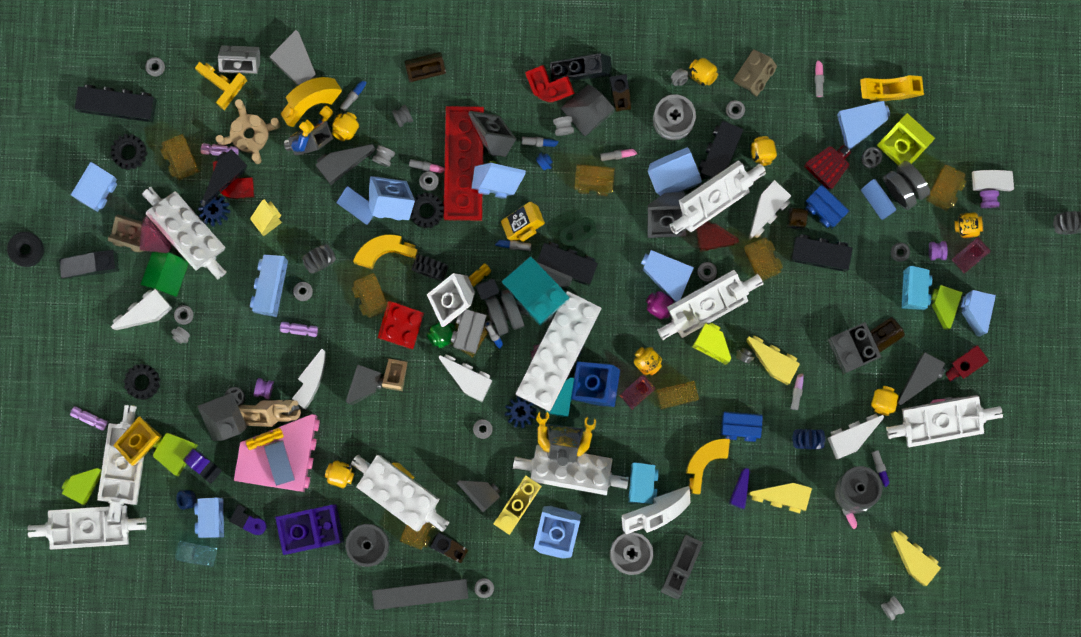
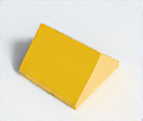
M139 416L113 446L132 466H135L162 436Z

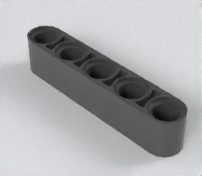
M462 579L372 590L374 610L468 599L467 580Z

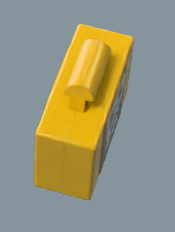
M531 201L501 220L507 239L510 241L521 240L524 242L536 234V229L545 224L539 207Z

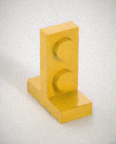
M199 62L195 67L198 73L224 91L216 102L223 110L227 108L247 82L246 77L238 73L229 84L230 80L222 74L220 76L215 74V69L207 63L203 65Z

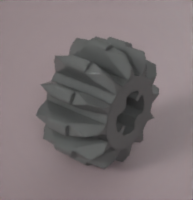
M1068 211L1055 215L1053 222L1055 232L1060 235L1081 233V212Z
M325 244L306 253L302 260L305 268L310 273H315L335 262L336 258L332 248Z

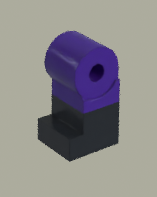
M194 448L183 459L188 466L210 484L222 472L215 463Z
M238 504L229 522L254 535L263 534L267 529L266 522L263 519H255L244 513L247 508Z

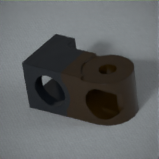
M627 74L609 77L615 111L631 110Z
M789 208L786 228L804 230L807 223L808 209Z
M438 531L429 546L459 563H462L468 552V549Z

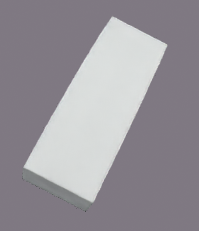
M323 349L320 350L298 378L303 385L292 398L305 410L313 400L323 377L326 363V352Z

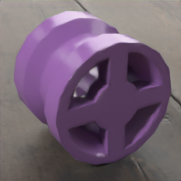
M981 191L980 197H982L980 207H1000V202L997 199L999 191Z
M941 241L940 243L929 242L930 261L938 258L947 260L946 241Z
M258 378L254 396H263L265 399L270 400L274 381L269 380L266 382Z

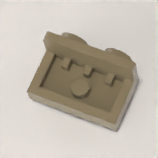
M753 49L733 81L735 84L750 90L754 96H758L764 89L770 76L774 74L777 65L771 57Z
M117 214L108 241L113 242L116 246L129 247L135 252H144L150 245L154 225Z

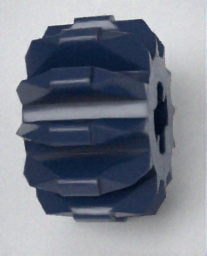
M217 196L205 207H198V211L203 212L199 215V218H205V224L211 221L212 227H215L216 221L221 226V219L223 218L227 221L228 217L225 214L231 213L229 209H225L230 204L229 202H224L225 198L223 196L219 199ZM214 206L218 209V212L215 211L216 214L210 211Z
M517 396V403L510 399L513 407L505 406L506 409L511 410V412H506L505 416L512 415L507 422L511 423L515 420V428H517L518 422H521L523 429L525 428V421L528 425H532L528 418L536 419V416L530 414V412H536L537 408L530 409L533 403L529 402L526 404L527 400L525 399L521 402L519 396ZM520 407H523L526 415L518 417V413L515 412L516 409L520 410Z
M796 429L792 436L793 447L797 449L824 448L825 432L819 429Z

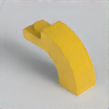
M908 75L894 79L864 78L860 80L862 98L870 99V101L901 100L924 95L922 76Z
M319 77L308 80L295 87L285 97L288 104L281 112V115L288 126L294 127L310 107L320 103L332 105L342 92V89L334 78Z
M382 235L364 244L357 252L353 262L354 264L373 269L377 259L386 253H398L415 259L418 249H415V245L404 242V245H402V236Z
M730 439L714 440L705 444L694 453L686 470V474H693V478L689 479V488L692 490L691 494L699 495L701 493L703 471L710 461L714 459H728Z

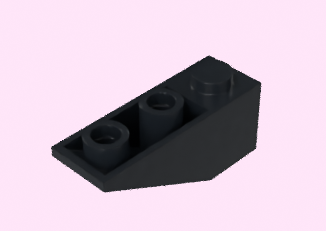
M599 53L550 62L551 81H556L568 76L569 80L611 76V57Z

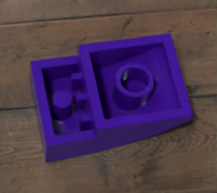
M337 504L275 517L283 555L344 542Z

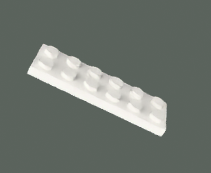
M569 291L566 292L570 297L569 301L557 310L515 394L549 412L602 309Z

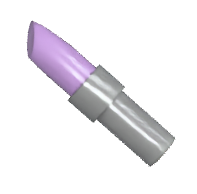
M799 374L796 378L795 388H793L791 409L798 410L800 397L803 392L804 374Z

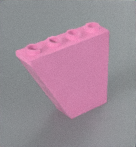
M311 414L278 427L282 429L284 437L279 440L274 439L273 442L268 443L272 444L283 440L295 477L294 481L276 486L264 448L265 445L256 446L257 448L249 450L246 440L240 442L234 481L305 492V488L308 489L310 484V477H307L308 469H312L313 458L310 457L311 451L315 450L317 439H314V433L319 429L320 420H317L316 415Z

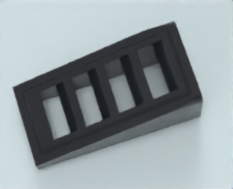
M494 279L483 282L476 287V291L481 299H486L499 293Z

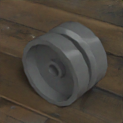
M908 161L898 165L897 172L890 171L883 176L888 191L905 210L915 206L917 203L916 199L923 200L930 195V189L923 176Z
M507 288L500 290L499 295L502 303L499 304L496 295L485 299L488 315L499 336L508 333L507 320H509L512 328L515 330L524 327L513 294Z
M858 466L848 470L838 480L834 492L836 501L841 508L847 512L858 514L864 513L878 502L882 495L883 487L882 481L876 472L870 468Z
M363 524L357 526L349 533L346 538L345 548L352 562L359 566L371 567L385 560L389 553L390 543L383 529L376 525ZM370 542L371 547L369 549L364 548V543Z

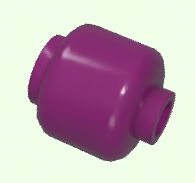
M658 291L655 294L651 293L646 299V303H648L647 311L660 320L669 318L671 315L667 307L673 304L674 300L662 291Z

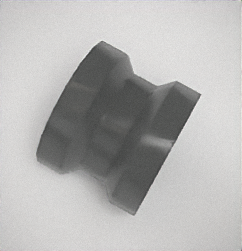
M405 104L401 106V109L391 111L399 128L403 127L406 122H413Z
M870 147L862 154L861 162L867 168H874L881 162L882 153L878 148Z
M232 387L225 392V395L233 394L238 406L244 403L245 394L241 389Z

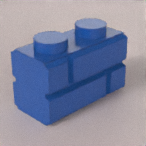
M823 185L805 201L807 205L805 208L808 209V212L812 215L816 214L821 218L819 222L826 228L830 227L832 229L849 212Z
M723 412L721 436H725V439L737 440V437H745L744 441L756 442V438H761L763 415Z

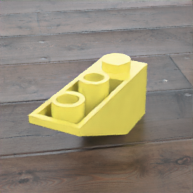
M265 199L261 201L250 218L263 236L282 223L279 219L281 214L271 201L267 203Z
M749 336L746 341L768 374L786 385L790 384L800 363L796 362L797 358L790 354L786 356L781 354L780 349L773 345L766 346L759 337L753 336L751 338Z
M525 476L494 522V525L510 535L542 486L528 476Z
M790 483L752 491L748 495L752 496L754 501L763 503V500L771 501L770 505L782 508V505L790 507L789 511L800 513L801 510L806 511L812 488Z
M892 531L890 534L908 574L923 586H927L941 569L937 565L939 562L931 555L928 557L922 553L923 549L916 543L912 545L908 542V537L901 531H898V533Z

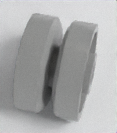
M678 94L662 98L656 105L653 115V126L656 132L668 140H680L686 137L692 130L696 119V111L692 102ZM671 116H676L677 119L672 120Z
M631 532L618 536L610 548V560L613 566L624 574L636 575L642 573L650 566L653 559L652 545L646 537L639 533ZM633 550L635 555L630 557L627 555L628 551Z

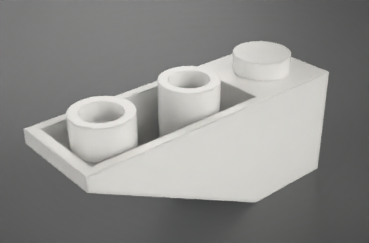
M775 180L759 197L749 235L750 240L754 236L758 238L764 232L762 227L767 222L771 224L777 218L775 213L779 209L783 211L791 203L788 200L791 195Z
M156 289L153 291L149 290L142 296L143 300L139 303H133L128 308L129 311L124 316L121 314L116 317L111 327L114 330H120L155 322L173 308Z
M447 354L444 357L440 355L439 360L466 395L483 402L492 383V380L489 379L490 375L482 371L478 374L472 371V366L465 363L459 365L455 363V358Z
M876 413L867 417V422L860 424L857 421L848 425L850 428L848 430L842 431L840 428L831 432L832 436L827 439L836 459L856 452L883 420L884 416L878 417Z

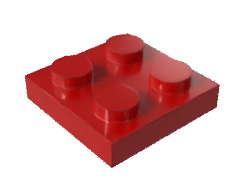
M388 301L377 338L408 349H414L424 313Z

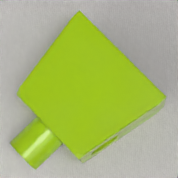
M166 433L163 439L160 438L153 446L156 448L153 457L171 473L180 476L186 466L183 459L193 448L196 449L198 445Z

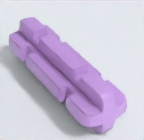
M206 143L201 145V153L206 155L211 153L212 155L219 156L222 152L225 151L227 153L231 149L237 155L239 153L237 147L230 146L228 148V146L215 144L210 146V144Z
M281 322L280 331L305 336L308 334V336L316 337L318 327Z
M73 407L70 413L72 417L79 418V420L91 426H96L100 430H104L108 423L106 420L98 419L97 416L82 411L78 407Z

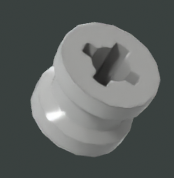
M559 117L553 120L554 125H556V136L574 133V128L571 127L572 117Z
M377 146V154L373 156L372 160L380 165L390 167V160L394 157L395 152L388 148Z
M894 596L890 598L888 603L881 604L883 611L891 621L895 619L896 615L905 612Z

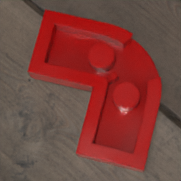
M544 65L525 72L532 92L544 101L554 102L575 94L568 76L550 82Z
M217 161L213 162V171L215 169ZM253 178L236 179L221 194L230 199L253 198Z

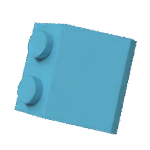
M909 266L903 271L901 308L917 310L928 308V305L931 304V294H928L929 286L931 287L932 275H929L930 270Z
M631 464L629 503L653 504V498L657 497L654 481H658V470L655 469V465Z

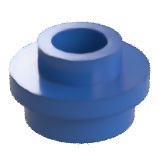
M539 153V156L536 158L538 164L544 171L551 169L553 161L547 153Z

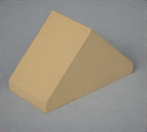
M388 359L382 387L403 391L408 362Z

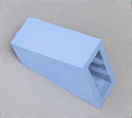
M884 101L839 111L837 117L844 144L849 150L888 120L890 111L888 105L885 106Z
M652 250L649 255L645 253L641 263L645 265L643 271L666 295L674 300V303L681 300L694 267Z

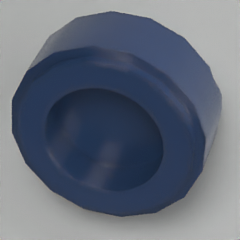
M179 491L176 496L177 505L182 510L193 508L196 503V496L193 491Z

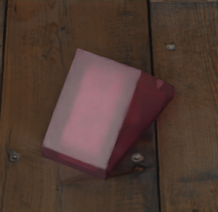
M145 216L142 222L140 250L168 253L171 248L170 242Z
M977 237L961 250L952 261L965 274L990 253L991 250Z
M643 374L620 396L633 410L656 388Z

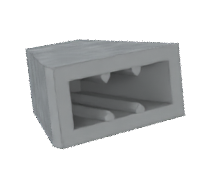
M295 30L270 56V59L293 82L300 85L308 80L317 78L301 36Z

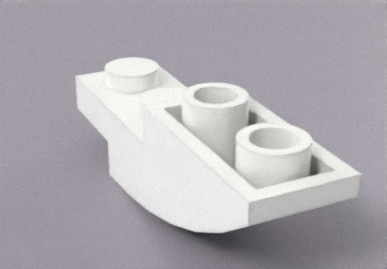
M689 486L653 498L654 504L622 515V528L625 534L643 528L648 533L675 519L691 503Z

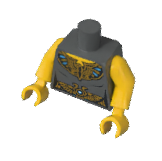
M539 412L536 417V421L540 424V427H538V444L547 452L548 458L550 460H557L560 466H565L569 462H576L577 456H582L589 449L592 438L591 430L596 427V419H594L593 425L587 424L588 417L585 419L584 427L586 430L584 432L581 428L547 424V427H545V423L549 419V413L546 412L545 419H542Z

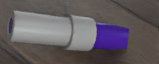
M878 450L871 454L876 465V471L879 473L884 487H887L889 479L885 464H883Z

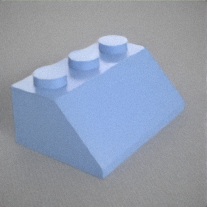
M263 255V259L259 260L258 270H260L259 278L255 279L254 289H257L255 297L252 296L250 308H253L252 311L254 313L277 317L288 260L284 256Z

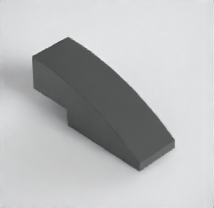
M688 535L684 536L660 591L661 593L677 600L680 598L703 542Z

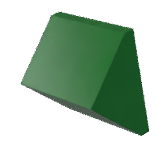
M153 249L140 285L177 297L189 263L186 259L169 252Z

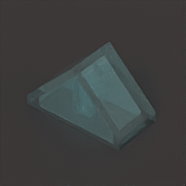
M179 540L175 560L213 567L217 548Z

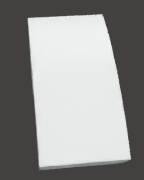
M980 170L972 172L973 190H1014L1013 171Z

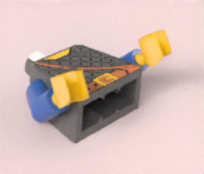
M326 105L319 114L324 118L319 119L318 124L313 125L308 119L302 122L299 126L301 130H298L288 137V140L284 141L285 149L287 151L292 150L294 155H300L319 150L331 141L333 137L327 120L333 114L332 109Z

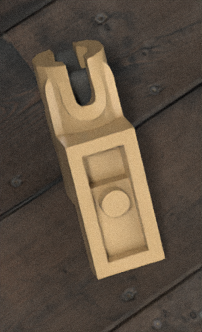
M262 400L257 405L238 406L247 426L272 427L278 421L289 422L297 420L301 414L298 406L299 403L295 400Z

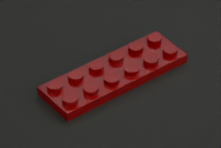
M446 106L444 220L482 221L483 194H479L478 190L472 189L475 166L483 165V143L468 113L469 111L484 113V107Z

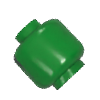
M437 322L429 327L427 337L433 347L443 348L452 343V334L456 331L453 323H448L445 327H442L440 322Z

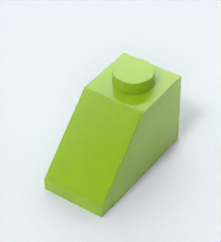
M940 285L932 291V307L943 329L949 330L952 327L963 292Z
M96 468L71 476L70 479L67 478L62 486V494L80 504L86 505L101 477L102 469Z

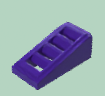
M747 468L742 469L729 501L730 505L740 509H745L749 481V469Z

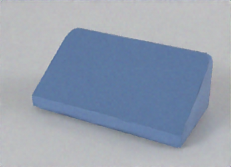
M873 179L861 189V192L880 219L883 220L896 211L895 206L876 179Z
M347 186L336 203L368 225L374 217L369 208V201Z

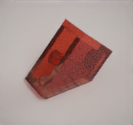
M705 222L695 230L700 252L733 246L739 243L737 237L716 223Z

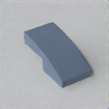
M283 440L265 445L264 448L276 486L294 481L295 477Z

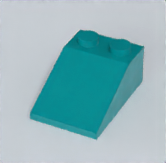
M531 256L502 281L505 287L539 325L544 323L570 298Z

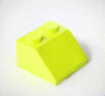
M907 113L879 142L877 147L897 165L904 161L912 164L935 138Z
M705 323L692 347L725 365L728 364L731 356L723 332L719 331V326L713 323Z

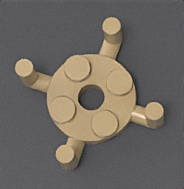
M238 99L235 101V105L238 108L240 117L232 122L230 136L223 138L222 135H218L216 141L219 145L223 146L233 143L239 150L252 153V160L255 164H260L262 160L259 150L264 147L268 140L269 131L280 128V122L277 118H272L271 123L265 124L259 116L247 114L245 105ZM247 129L254 130L255 134L252 138L248 139L244 136V132Z

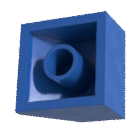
M577 362L571 399L598 406L615 407L620 369L608 364Z

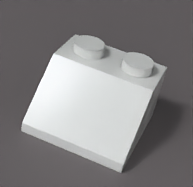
M453 273L427 294L442 327H445L471 306L475 291L468 276Z

